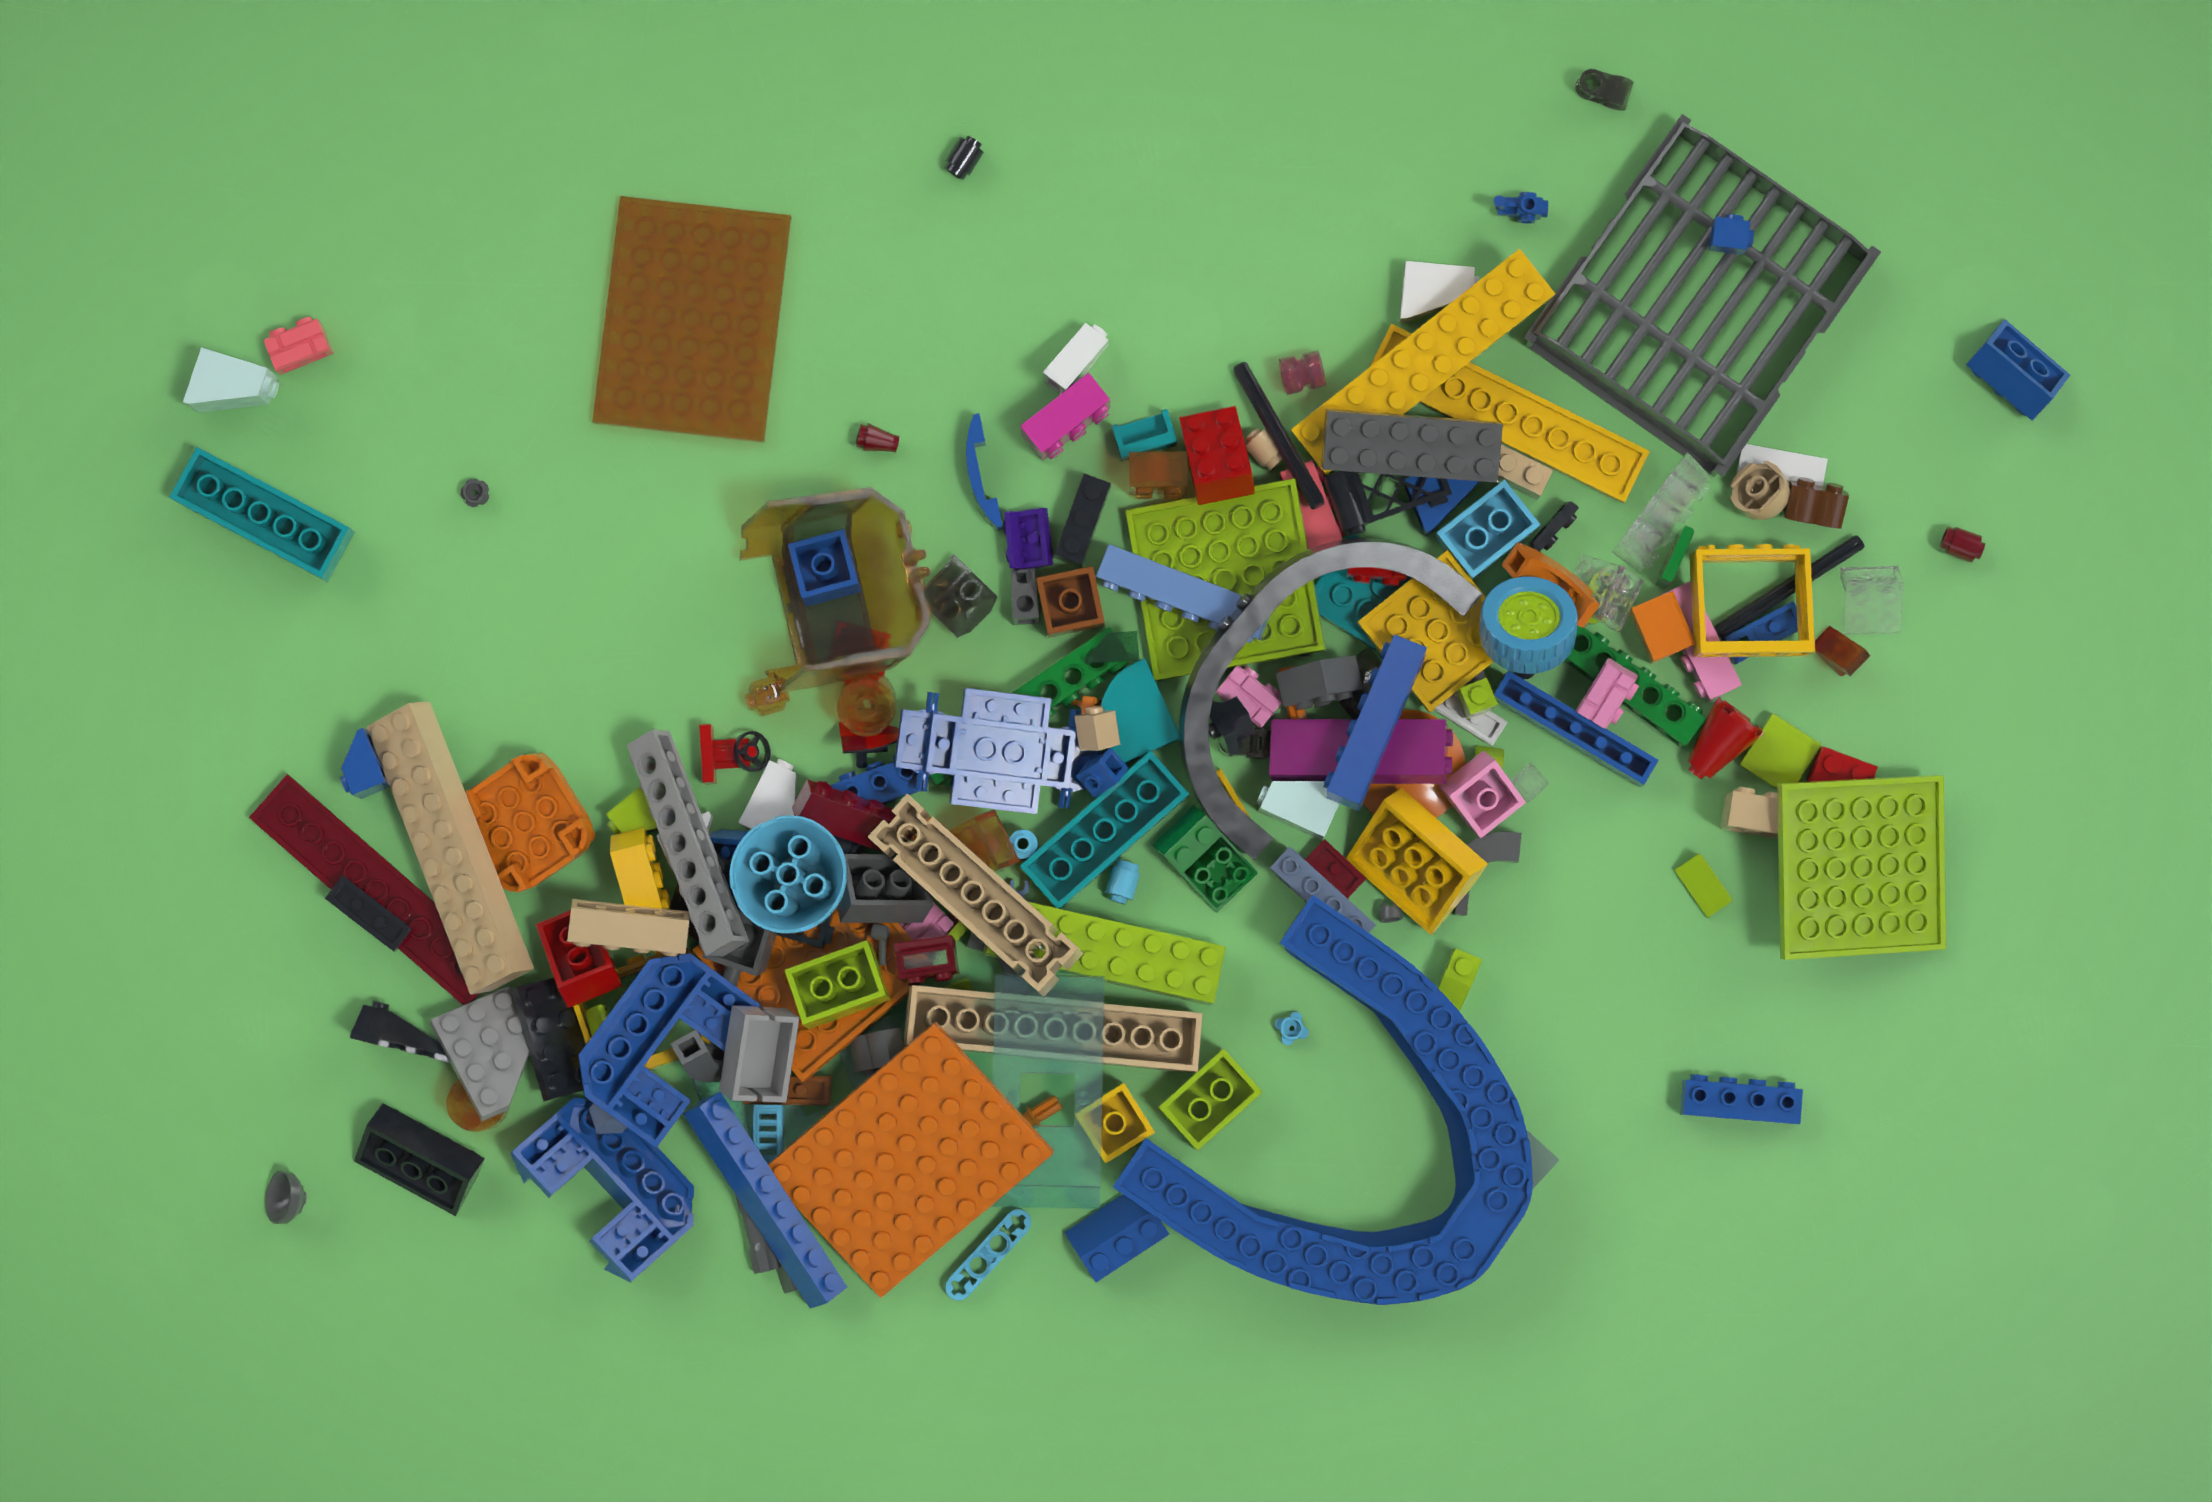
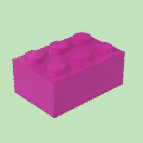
M1087 373L1020 426L1021 435L1042 461L1047 457L1053 460L1064 451L1062 447L1069 440H1072L1073 443L1087 433L1085 429L1092 422L1097 425L1109 416L1110 398L1091 374Z

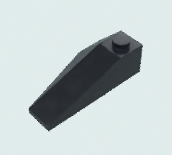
M373 1001L371 1006L363 1004L351 1031V1039L387 1048H396L404 1052L424 1055L450 1063L436 1037L397 1012L389 1011V1004Z

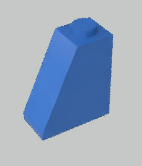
M1412 476L1404 481L1420 487L1424 477ZM1427 477L1422 488L1423 490L1432 494L1443 491L1439 479ZM1447 479L1452 495L1447 496L1448 502L1435 507H1431V504L1427 503L1413 508L1424 536L1430 535L1478 485L1479 481ZM1404 486L1409 500L1412 502L1417 491ZM1420 493L1417 500L1426 497V495Z

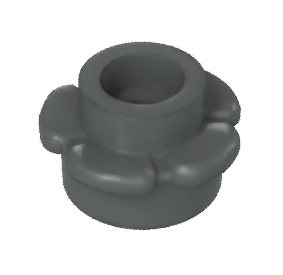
M470 479L462 487L461 496L466 500V504L471 507H477L479 504L484 505L489 499V487L484 481ZM475 490L478 491V495L476 496L473 495V491Z

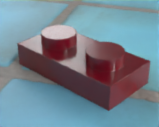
M1326 839L1305 859L1347 899L1367 879Z

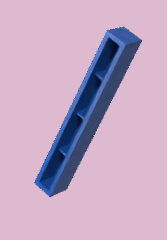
M717 1092L703 1098L684 1112L683 1115L809 1308L826 1304L845 1290L847 1285L722 1093Z

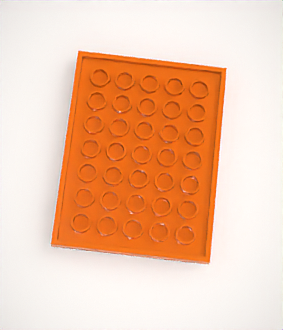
M935 1021L770 1161L768 1166L795 1207L881 1298L1053 1155L1054 1149Z

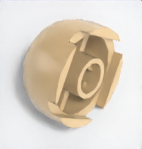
M1763 461L1765 464L1755 465L1753 462L1738 471L1731 483L1733 488L1732 496L1730 495L1731 501L1743 515L1753 520L1773 518L1782 512L1788 503L1790 495L1789 482L1778 466L1769 461Z

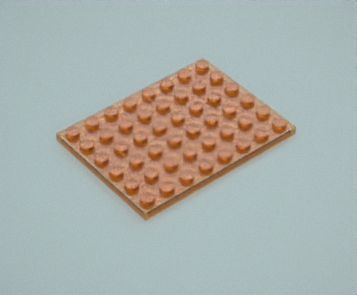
M620 196L593 411V424L765 443L792 222L791 215Z

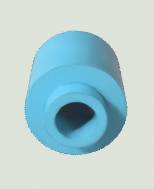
M1018 830L1009 839V850L1019 860H1027L1038 850L1037 839L1028 830ZM1020 839H1026L1029 842L1028 847L1024 850L1017 846Z
M1117 860L1116 866L1112 867L1105 893L1110 895L1109 900L1120 904H1126L1127 900L1133 901L1140 878V873H1138L1139 865Z

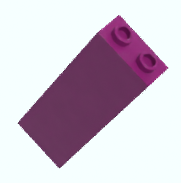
M1272 719L1269 768L1271 780L1325 781L1329 771L1335 772L1338 762H1335V757L1340 746L1346 747L1350 738L1346 735L1352 719ZM1399 719L1371 784H1447V774H1452V757H1447L1448 746H1453V729H1448L1446 719Z

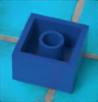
M844 529L788 544L798 587L805 607L862 592L848 537Z

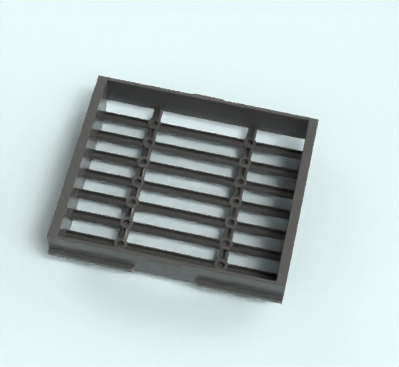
M1682 114L1626 192L1627 202L1609 222L1592 246V251L1588 257L1579 258L1555 292V295L1550 299L1528 330L1524 339L1528 341L1526 344L1527 348L1715 478L1717 474L1722 477L1726 474L1780 397L1778 388L1783 382H1786L1806 353L1805 350L1816 334L1825 333L1881 251L1874 246L1867 249L1852 234L1709 135L1689 125L1691 119ZM1680 136L1694 147L1665 186L1653 178L1652 174ZM1705 153L1718 163L1689 203L1676 194V191L1702 154ZM1728 169L1741 178V181L1715 217L1726 218V215L1732 214L1751 186L1764 194L1765 197L1748 220L1751 221L1750 230H1756L1774 203H1777L1789 213L1761 252L1753 246L1751 248L1747 247L1744 255L1753 261L1752 266L1697 344L1690 350L1677 340L1738 254L1725 253L1668 334L1654 325V323L1709 246L1711 226L1714 219L1699 209ZM1646 186L1659 195V197L1601 279L1595 284L1582 275V273L1642 188ZM1668 203L1672 204L1682 211L1681 216L1623 298L1618 300L1606 290ZM1798 219H1800L1813 229L1784 269L1771 260V257ZM1691 220H1695L1706 228L1705 232L1645 317L1641 316L1631 309L1630 306ZM1823 235L1837 246L1811 283L1807 285L1794 275ZM1847 252L1858 259L1860 264L1832 302L1818 291ZM1762 270H1767L1777 277V281L1717 366H1713L1703 359L1702 355ZM1574 284H1577L1587 291L1589 295L1557 341L1541 333ZM1786 286H1790L1800 293L1801 297L1740 383L1736 382L1725 373ZM1598 301H1601L1613 309V312L1580 357L1568 349L1567 345ZM1813 302L1826 311L1768 395L1762 400L1750 392L1749 389L1806 308ZM1624 317L1636 325L1637 328L1606 372L1603 373L1590 363ZM1648 334L1659 341L1660 346L1629 390L1614 381V379L1645 335ZM1673 351L1683 358L1684 362L1651 407L1638 398V396L1667 354ZM1696 367L1706 374L1708 378L1678 421L1674 423L1661 413L1692 369ZM1717 384H1720L1732 392V395L1699 440L1687 432L1686 428ZM1743 400L1755 408L1756 412L1722 459L1709 446Z

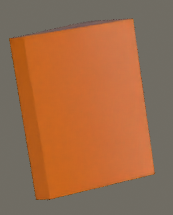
M1673 591L1634 606L1629 610L1651 664L1696 644Z

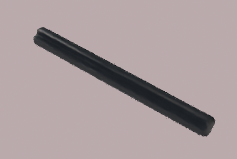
M1241 362L1234 367V373L1272 438L1290 473L1295 478L1308 505L1313 510L1321 507L1325 503L1324 497L1248 363Z
M1855 535L1811 563L1812 581L1864 549L1865 545L1862 539ZM1795 574L1716 624L1714 627L1716 633L1721 638H1725L1796 592Z

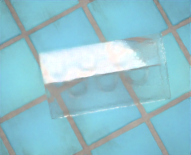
M1687 453L1680 460L1612 550L1613 554L1637 572H1640L1644 567L1648 570L1659 557L1655 553L1661 544L1666 547L1676 535L1672 529L1678 521L1682 524L1685 523L1694 511L1690 508V505L1695 499L1701 501L1711 488L1707 485L1711 479L1710 475L1690 454Z

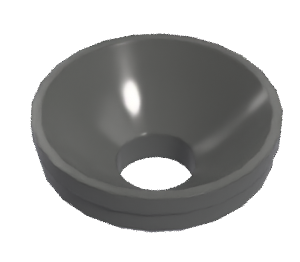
M278 1171L269 1182L266 1193V1212L269 1220L274 1224L289 1223L302 1212L303 1206L306 1204L307 1194L299 1179L292 1172Z

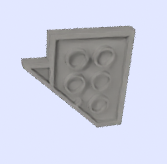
M511 986L430 1020L434 1033L481 1121L509 1109L529 1056Z

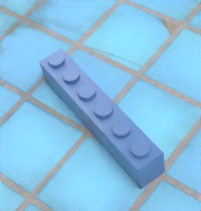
M1110 544L1096 575L1097 578L1103 581L1101 586L1117 592L1118 588L1121 587L1129 591L1128 596L1144 602L1147 597L1156 601L1155 607L1171 612L1172 608L1183 611L1182 617L1197 623L1199 618L1210 622L1208 627L1217 631L1219 622L1226 615L1231 616L1237 609L1236 603L1242 596ZM1270 616L1248 640V643H1252L1253 639L1259 641L1262 639Z

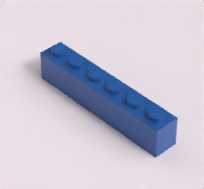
M1395 634L1391 643L1385 642L1380 654V658L1383 659L1380 668L1375 667L1368 682L1372 684L1369 694L1363 693L1357 707L1358 710H1361L1357 720L1352 719L1347 729L1346 735L1350 738L1346 747L1340 746L1335 757V762H1338L1335 772L1329 771L1323 787L1327 789V799L1356 811L1360 810L1424 662L1427 647Z
M1509 670L1505 673L1493 693L1499 704L1639 787L1646 783L1659 761Z

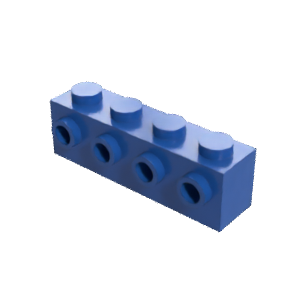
M882 761L866 766L867 772L858 775L854 771L838 777L840 782L830 785L832 788L840 791L849 790L858 797L868 801L870 799L877 800L883 805L901 799L906 794L911 795L919 792L915 790L916 772L910 769L894 767V762L883 765Z
M1690 1074V1080H1682L1680 1115L1801 1124L1803 1089H1795V1083L1778 1082L1777 1087L1766 1086V1080L1749 1079L1748 1085L1737 1084V1078L1720 1077L1719 1082H1709L1706 1075Z

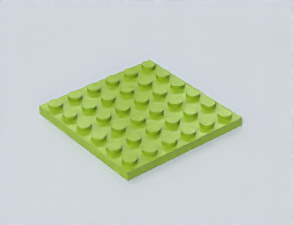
M1294 478L1254 486L1255 494L1203 505H1198L1197 499L1194 497L1125 510L1132 552L1240 595L1250 594L1279 565L1295 555L1308 550L1297 482ZM1314 579L1295 590L1271 613L1262 639L1260 641L1253 639L1252 643L1247 642L1227 668L1326 650ZM1146 597L1144 602L1141 601L1154 680L1160 681L1190 675L1200 654L1217 630L1208 627L1210 622L1199 618L1197 623L1182 617L1183 611L1172 608V611L1168 612L1155 607L1156 601Z
M1943 775L1777 784L1780 959L1793 960L1946 950Z

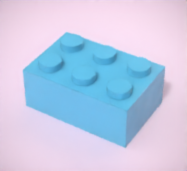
M1503 480L1439 530L1434 538L1445 551L1449 550L1473 580L1512 550L1517 542L1521 543L1535 532L1541 524L1509 484Z

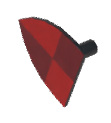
M869 721L838 722L843 754L856 753V767L865 768L867 766V753L888 752V746L897 743L899 730L897 727Z

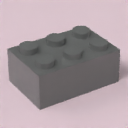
M844 854L847 865V882L843 897L837 906L840 923H923L934 906L932 896L893 861L897 854H894L892 858L886 854Z

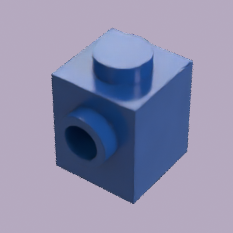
M1728 214L1726 218L1715 217L1712 221L1708 251L1743 255L1747 247L1751 248L1753 244L1754 230H1750L1751 221L1743 220V216Z
M1110 747L1088 760L1076 777L1095 798L1116 785L1129 768Z

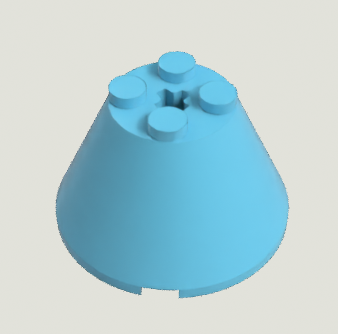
M778 816L752 828L738 844L730 865V886L740 910L756 925L776 933H799L812 929L825 921L839 905L847 882L846 859L836 838L819 823L800 816Z

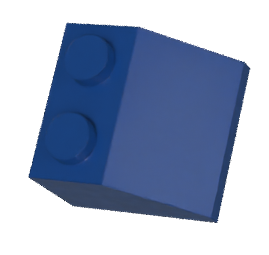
M364 728L357 730L341 767L344 775L340 777L346 793L350 792L351 795L363 799L390 788L368 730Z

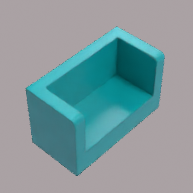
M1167 409L1161 410V414L1122 426H1118V424L1112 425V432L1122 462L1177 445V439Z

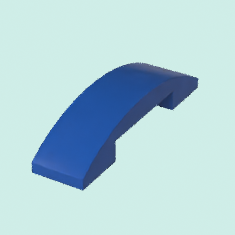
M980 413L973 415L967 436L966 460L968 475L980 509L998 531L1003 530L997 498L985 500L975 451L976 447L986 446Z

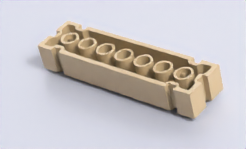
M906 794L892 810L896 817L889 824L883 820L868 838L888 857L892 858L896 853L897 856L893 861L1017 974L1024 969L1026 972L1021 977L1044 997L1059 981L1055 975L1062 966L1068 971L1084 953L1062 932L1056 938L1054 934L1058 930L1052 923L934 817L927 822L926 819L930 814L909 794ZM910 833L917 837L913 842L907 839ZM1037 949L1045 953L1042 958L1037 957L1034 953Z

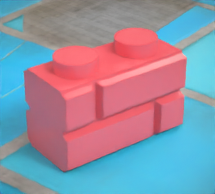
M312 317L300 319L296 322V327L286 330L284 327L275 329L269 333V338L264 339L274 369L279 375L334 354L324 327L317 318L314 320Z

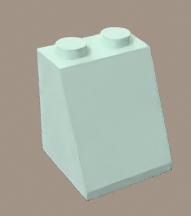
M201 347L183 403L199 413L269 405L271 398L274 399L278 393V377L266 367Z
M1272 781L1270 787L1263 786L1256 802L1261 805L1258 812L1320 840L1325 837L1339 803L1326 798L1327 789L1323 787L1325 781Z

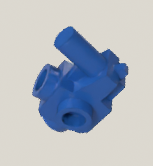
M1521 192L1518 197L1498 195L1493 200L1499 216L1514 217L1518 219L1519 223L1532 224L1535 223V220L1541 219V217L1547 218L1548 200L1537 197V194L1533 192Z

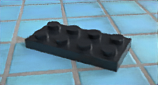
M550 978L511 989L543 1102L584 1091L579 1053L585 1047V1041L574 1007H567L558 990L555 979Z

